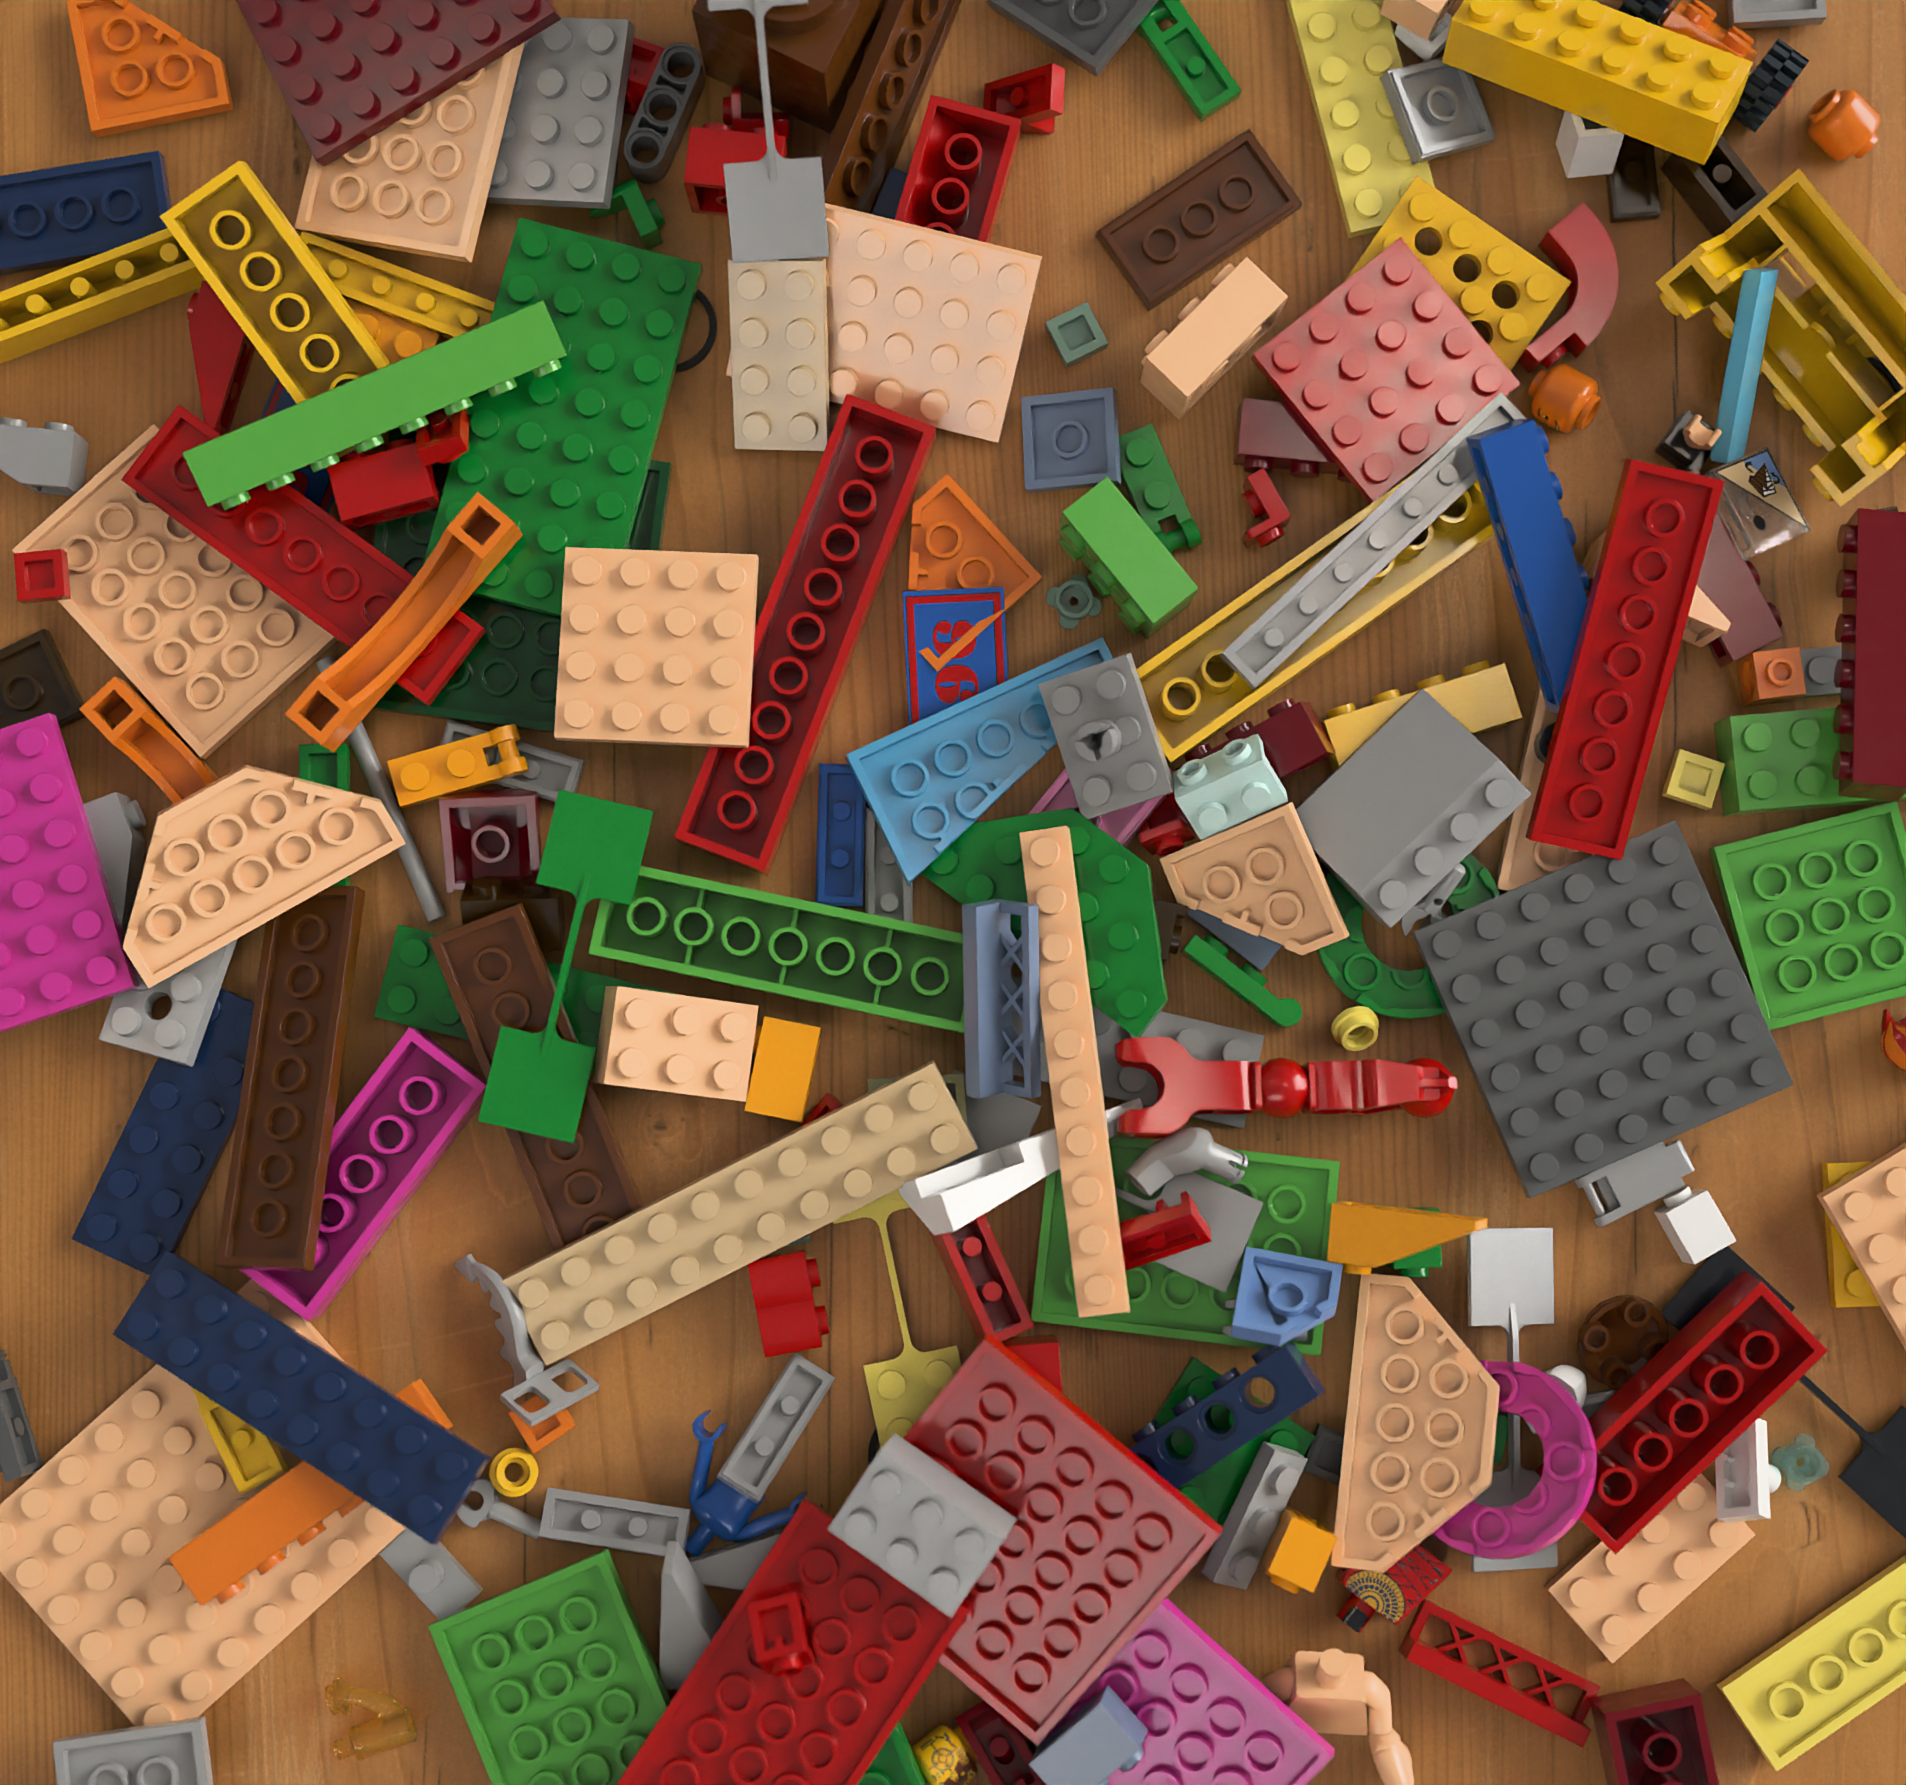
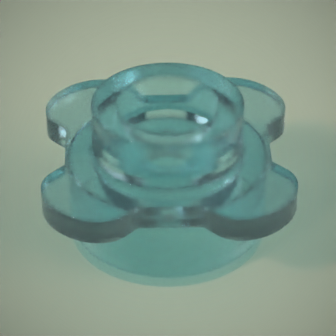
M1805 1433L1796 1435L1793 1443L1785 1448H1776L1771 1455L1773 1465L1780 1467L1787 1477V1487L1794 1491H1802L1806 1488V1484L1813 1483L1820 1477L1826 1476L1830 1467L1828 1460L1823 1458L1821 1452L1814 1447V1438ZM1798 1458L1804 1459V1465L1798 1467L1796 1464Z

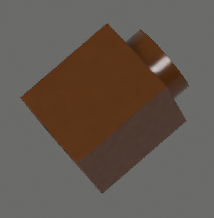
M697 0L692 9L706 75L730 87H733V85H743V93L763 102L756 21L753 14L746 9L709 11L708 0ZM808 0V4L782 5L768 9L764 16V30L771 106L783 112H790L791 116L830 134L846 103L848 89L855 81L864 59L866 45L872 39L882 15V7L885 0Z

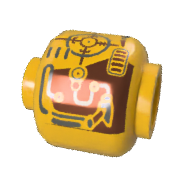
M940 1725L911 1746L926 1785H967L978 1774L976 1764L978 1759L959 1726L952 1730L946 1725Z

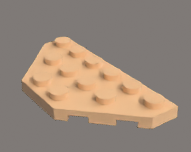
M243 765L158 813L125 934L123 949L147 987L150 988L406 844L380 799Z
M1372 1273L1371 1275H1361L1334 1531L1337 1541L1332 1550L1331 1566L1384 1573L1491 1486L1500 1386L1409 1277Z

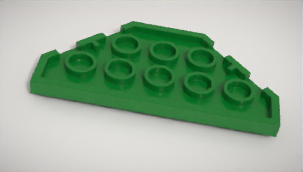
M1073 808L973 823L922 872L924 876L962 905L992 899L1028 903L1019 833L1067 826L1070 829L1091 1003L1134 1037L1140 1038L1168 1002L1161 959L1162 951L1157 914L1155 913L1151 868L1147 863ZM1010 914V931L1017 941L1022 936L1021 915Z

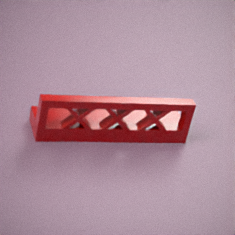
M1427 1599L1421 1602L1399 1648V1652L1406 1660L1582 1748L1584 1747L1591 1732V1729L1584 1721L1591 1708L1589 1698L1596 1697L1600 1689L1597 1684ZM1430 1613L1447 1621L1453 1640L1432 1646L1419 1639ZM1456 1626L1471 1634L1459 1637ZM1483 1639L1491 1644L1496 1662L1476 1668L1468 1664L1463 1645ZM1456 1648L1460 1659L1445 1651ZM1499 1648L1513 1654V1656L1503 1659ZM1527 1661L1534 1665L1540 1683L1520 1690L1512 1686L1506 1667ZM1500 1670L1503 1681L1488 1673ZM1543 1670L1557 1677L1546 1680ZM1571 1683L1583 1689L1572 1715L1555 1706L1550 1692L1551 1688ZM1543 1692L1546 1702L1532 1695Z

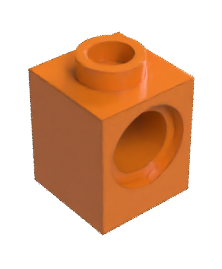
M1800 647L1752 652L1736 661L1743 707L1790 702L1806 694Z

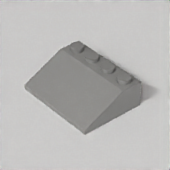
M1421 688L1307 796L1295 810L1315 856L1379 924L1392 928L1515 811L1531 793L1496 755Z

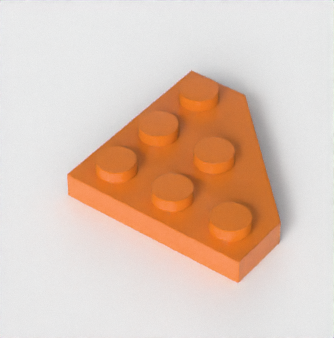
M66 0L90 128L96 138L234 110L225 65L220 58L208 50L201 49L184 38L180 32L152 14L142 11L128 0Z
M948 474L912 504L908 591L1004 587L1005 609L979 621L939 658L928 647L919 651L938 672L1004 611L1006 613L1042 581V576Z

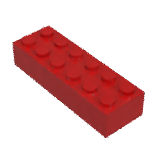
M1743 1270L1588 1419L1595 1440L1597 1467L1592 1493L1579 1518L1616 1555L1818 1362L1828 1350L1761 1280ZM1544 1462L1534 1470L1540 1477L1542 1476Z

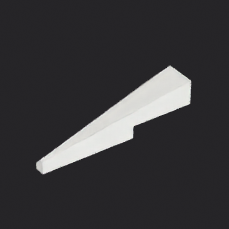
M1140 1098L1105 1110L1108 1139L1117 1134L1116 1121L1123 1113L1128 1110L1143 1109ZM1047 1130L955 1165L944 1167L931 1174L902 1183L903 1187L899 1188L900 1195L934 1236L953 1232L1058 1170L1060 1162L1056 1130Z

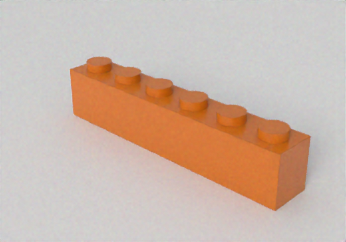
M421 1378L395 1394V1396L449 1430L453 1427V1424ZM303 1460L169 1556L168 1559L201 1607L215 1597L220 1605H222L246 1587L241 1579L256 1568L261 1576L286 1559L281 1550L297 1539L301 1547L327 1529L322 1520L336 1510L343 1518L364 1503L365 1500Z

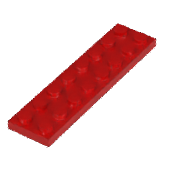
M179 404L121 480L351 649L390 609L414 579V576L289 484L272 491H268L265 483L247 490L251 497L250 500L227 510L223 509L221 502L208 507L183 456V452L222 435ZM458 609L397 679L396 683L430 706L486 632L485 628Z
M1625 459L1525 837L1529 840L1622 860L1725 481L1634 459Z

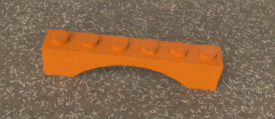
M477 492L447 526L422 568L390 609L349 651L319 674L284 714L320 745L335 752L523 536L517 525Z

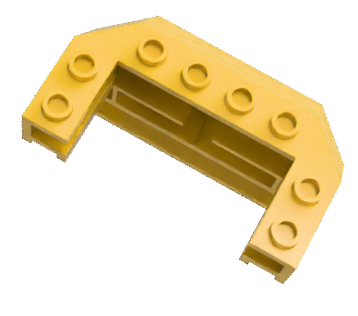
M1798 168L1724 233L1700 244L1655 284L1662 291L1659 294L1662 303L1672 314L1676 316L1681 314L1687 320L1709 307L1715 314L1712 319L1717 329L1725 337L1731 339L1743 272L1747 269L1759 267L1779 269L1759 375L1764 373L1775 386L1772 389V393L1780 405L1788 411L1794 409L1805 424L1802 425V429L1808 439L1817 447L1823 445L1829 453L1810 469L1815 476L1812 481L1815 488L1826 500L1832 501L1834 499L1841 507L1886 473L1906 453V296ZM1789 251L1816 282L1810 289L1783 258ZM1876 355L1900 383L1902 388L1895 393L1866 358Z

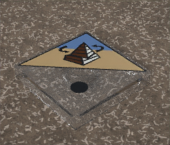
M1768 447L1712 469L1702 475L1725 481L1717 511L1744 561L1811 530Z

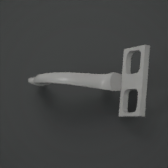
M468 1254L455 1263L456 1269L471 1283L476 1282L478 1278L481 1290L484 1293L489 1291L492 1293L490 1306L494 1311L501 1314V1317L495 1320V1327L505 1340L500 1349V1355L510 1363L514 1371V1387L500 1394V1400L524 1422L532 1427L599 1390V1384L569 1358L543 1371L545 1363L532 1349L522 1307L513 1291L502 1282L503 1278L490 1267L476 1262L472 1254ZM564 1372H572L586 1385L573 1392H566L551 1379ZM527 1392H534L548 1405L534 1413H529L521 1408L514 1399Z

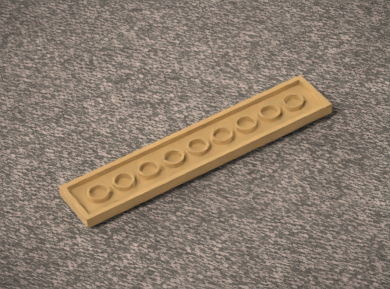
M934 1060L516 1270L503 1277L502 1282L513 1291L518 1299L526 1319L527 1331L547 1366L903 1187L902 1183L925 1176L978 1149L977 1144Z

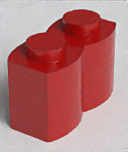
M805 1249L765 1256L748 1264L765 1358L822 1347L821 1335L830 1334L825 1305L816 1307L812 1288L821 1286L816 1258L807 1259Z

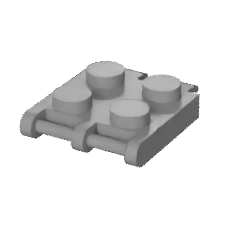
M1676 1139L1667 1144H1664L1662 1141L1574 1179L1578 1188L1583 1187L1597 1215L1593 1218L1596 1226L1602 1227L1684 1187L1685 1184L1681 1177L1691 1173L1695 1168L1681 1140ZM1593 1182L1595 1183L1598 1189V1195L1592 1185ZM1600 1199L1605 1203L1607 1211H1605Z

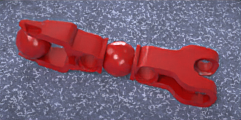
M1170 1037L1128 1038L1115 1044V1059L1123 1067L1146 1070L1155 1079L1158 1088L1156 1103L1152 1107L1128 1110L1117 1119V1134L1126 1138L1163 1139L1186 1124L1190 1116L1256 1114L1260 1110L1271 1117L1282 1119L1293 1117L1301 1111L1302 1114L1364 1116L1402 1109L1412 1116L1430 1118L1438 1116L1447 1109L1453 1099L1454 1091L1457 1089V1077L1453 1076L1439 1061L1424 1057L1411 1059L1405 1064L1378 1059L1306 1062L1302 1066L1292 1059L1279 1057L1269 1059L1261 1065L1260 1062L1196 1060L1189 1055L1181 1044Z

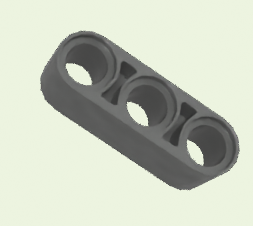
M676 43L664 50L625 138L623 151L629 171L641 183H657L666 176L704 89L705 76L701 58L697 50L689 44ZM686 65L694 69L692 74L686 78L680 79L671 75L678 66ZM670 107L676 110L674 116L669 120L660 121L653 118L656 111L660 108ZM653 149L658 152L655 160L650 163L644 164L635 160L638 153L642 150Z

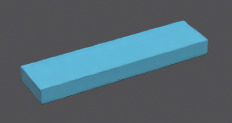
M1759 267L1747 269L1743 272L1715 430L1717 428L1720 429L1722 434L1711 449V461L1727 464L1744 458L1779 269Z

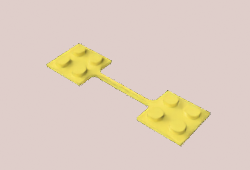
M899 1189L833 1221V1224L867 1217L873 1219L878 1224L902 1332L904 1348L898 1357L863 1365L880 1448L884 1446L893 1433L903 1438L962 1367L957 1345L923 1352L917 1350L911 1343L887 1229V1219L892 1212L910 1208L901 1197Z

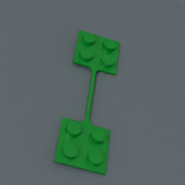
M559 789L536 884L568 891L574 895L577 904L547 1026L538 1033L501 1026L478 1118L479 1122L574 1143L597 1048L565 1041L558 1035L556 1023L584 908L587 903L593 899H604L630 906L632 904L654 811Z

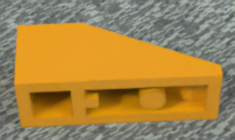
M1352 1201L1335 1202L1331 1206L1327 1262L1342 1263V1272L1371 1275V1268L1393 1263L1486 1229L1488 1218Z

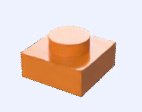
M536 1394L519 1406L526 1412L534 1413L548 1404ZM566 1408L532 1427L513 1411L508 1413L533 1454L577 1426Z

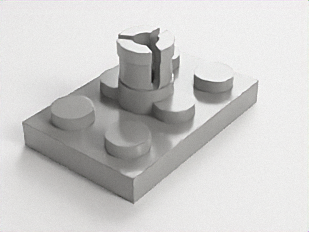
M1131 653L1038 684L1082 816L1086 819H1091L1174 792L1171 772Z
M205 1716L61 1737L52 1742L57 1785H213Z

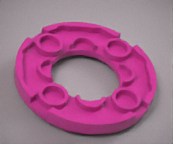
M1481 1360L1479 1362L1500 1386L1498 1412L1502 1411L1522 1417L1534 1427L1540 1437L1544 1450V1468L1541 1480L1529 1496L1512 1506L1494 1508L1477 1504L1472 1500L1435 1530L1433 1534L1455 1549L1480 1558H1520L1543 1550L1556 1542L1581 1516L1589 1501L1595 1482L1597 1467L1595 1440L1590 1424L1580 1405L1552 1377L1537 1368L1516 1361L1487 1362L1486 1360Z

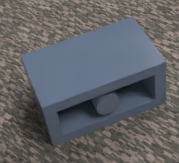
M1107 1685L1038 1744L1029 1762V1766L1047 1785H1108L1109 1781L1106 1778L1119 1768L1124 1773L1133 1767L1143 1756L1144 1750L1141 1747L1148 1729Z

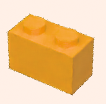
M764 1016L762 1026L756 1025L752 1052L756 1054L753 1072L749 1074L744 1111L797 1122L804 1121L822 1028Z
M1286 1505L1260 1559L1266 1568L1264 1573L1271 1577L1270 1581L1289 1592L1297 1594L1300 1587L1314 1592L1337 1541V1536L1325 1523Z

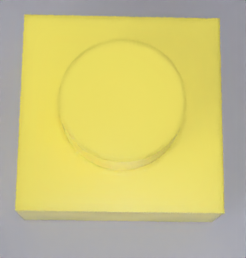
M1682 749L1676 750L1661 796L1704 810L1711 809L1725 763Z

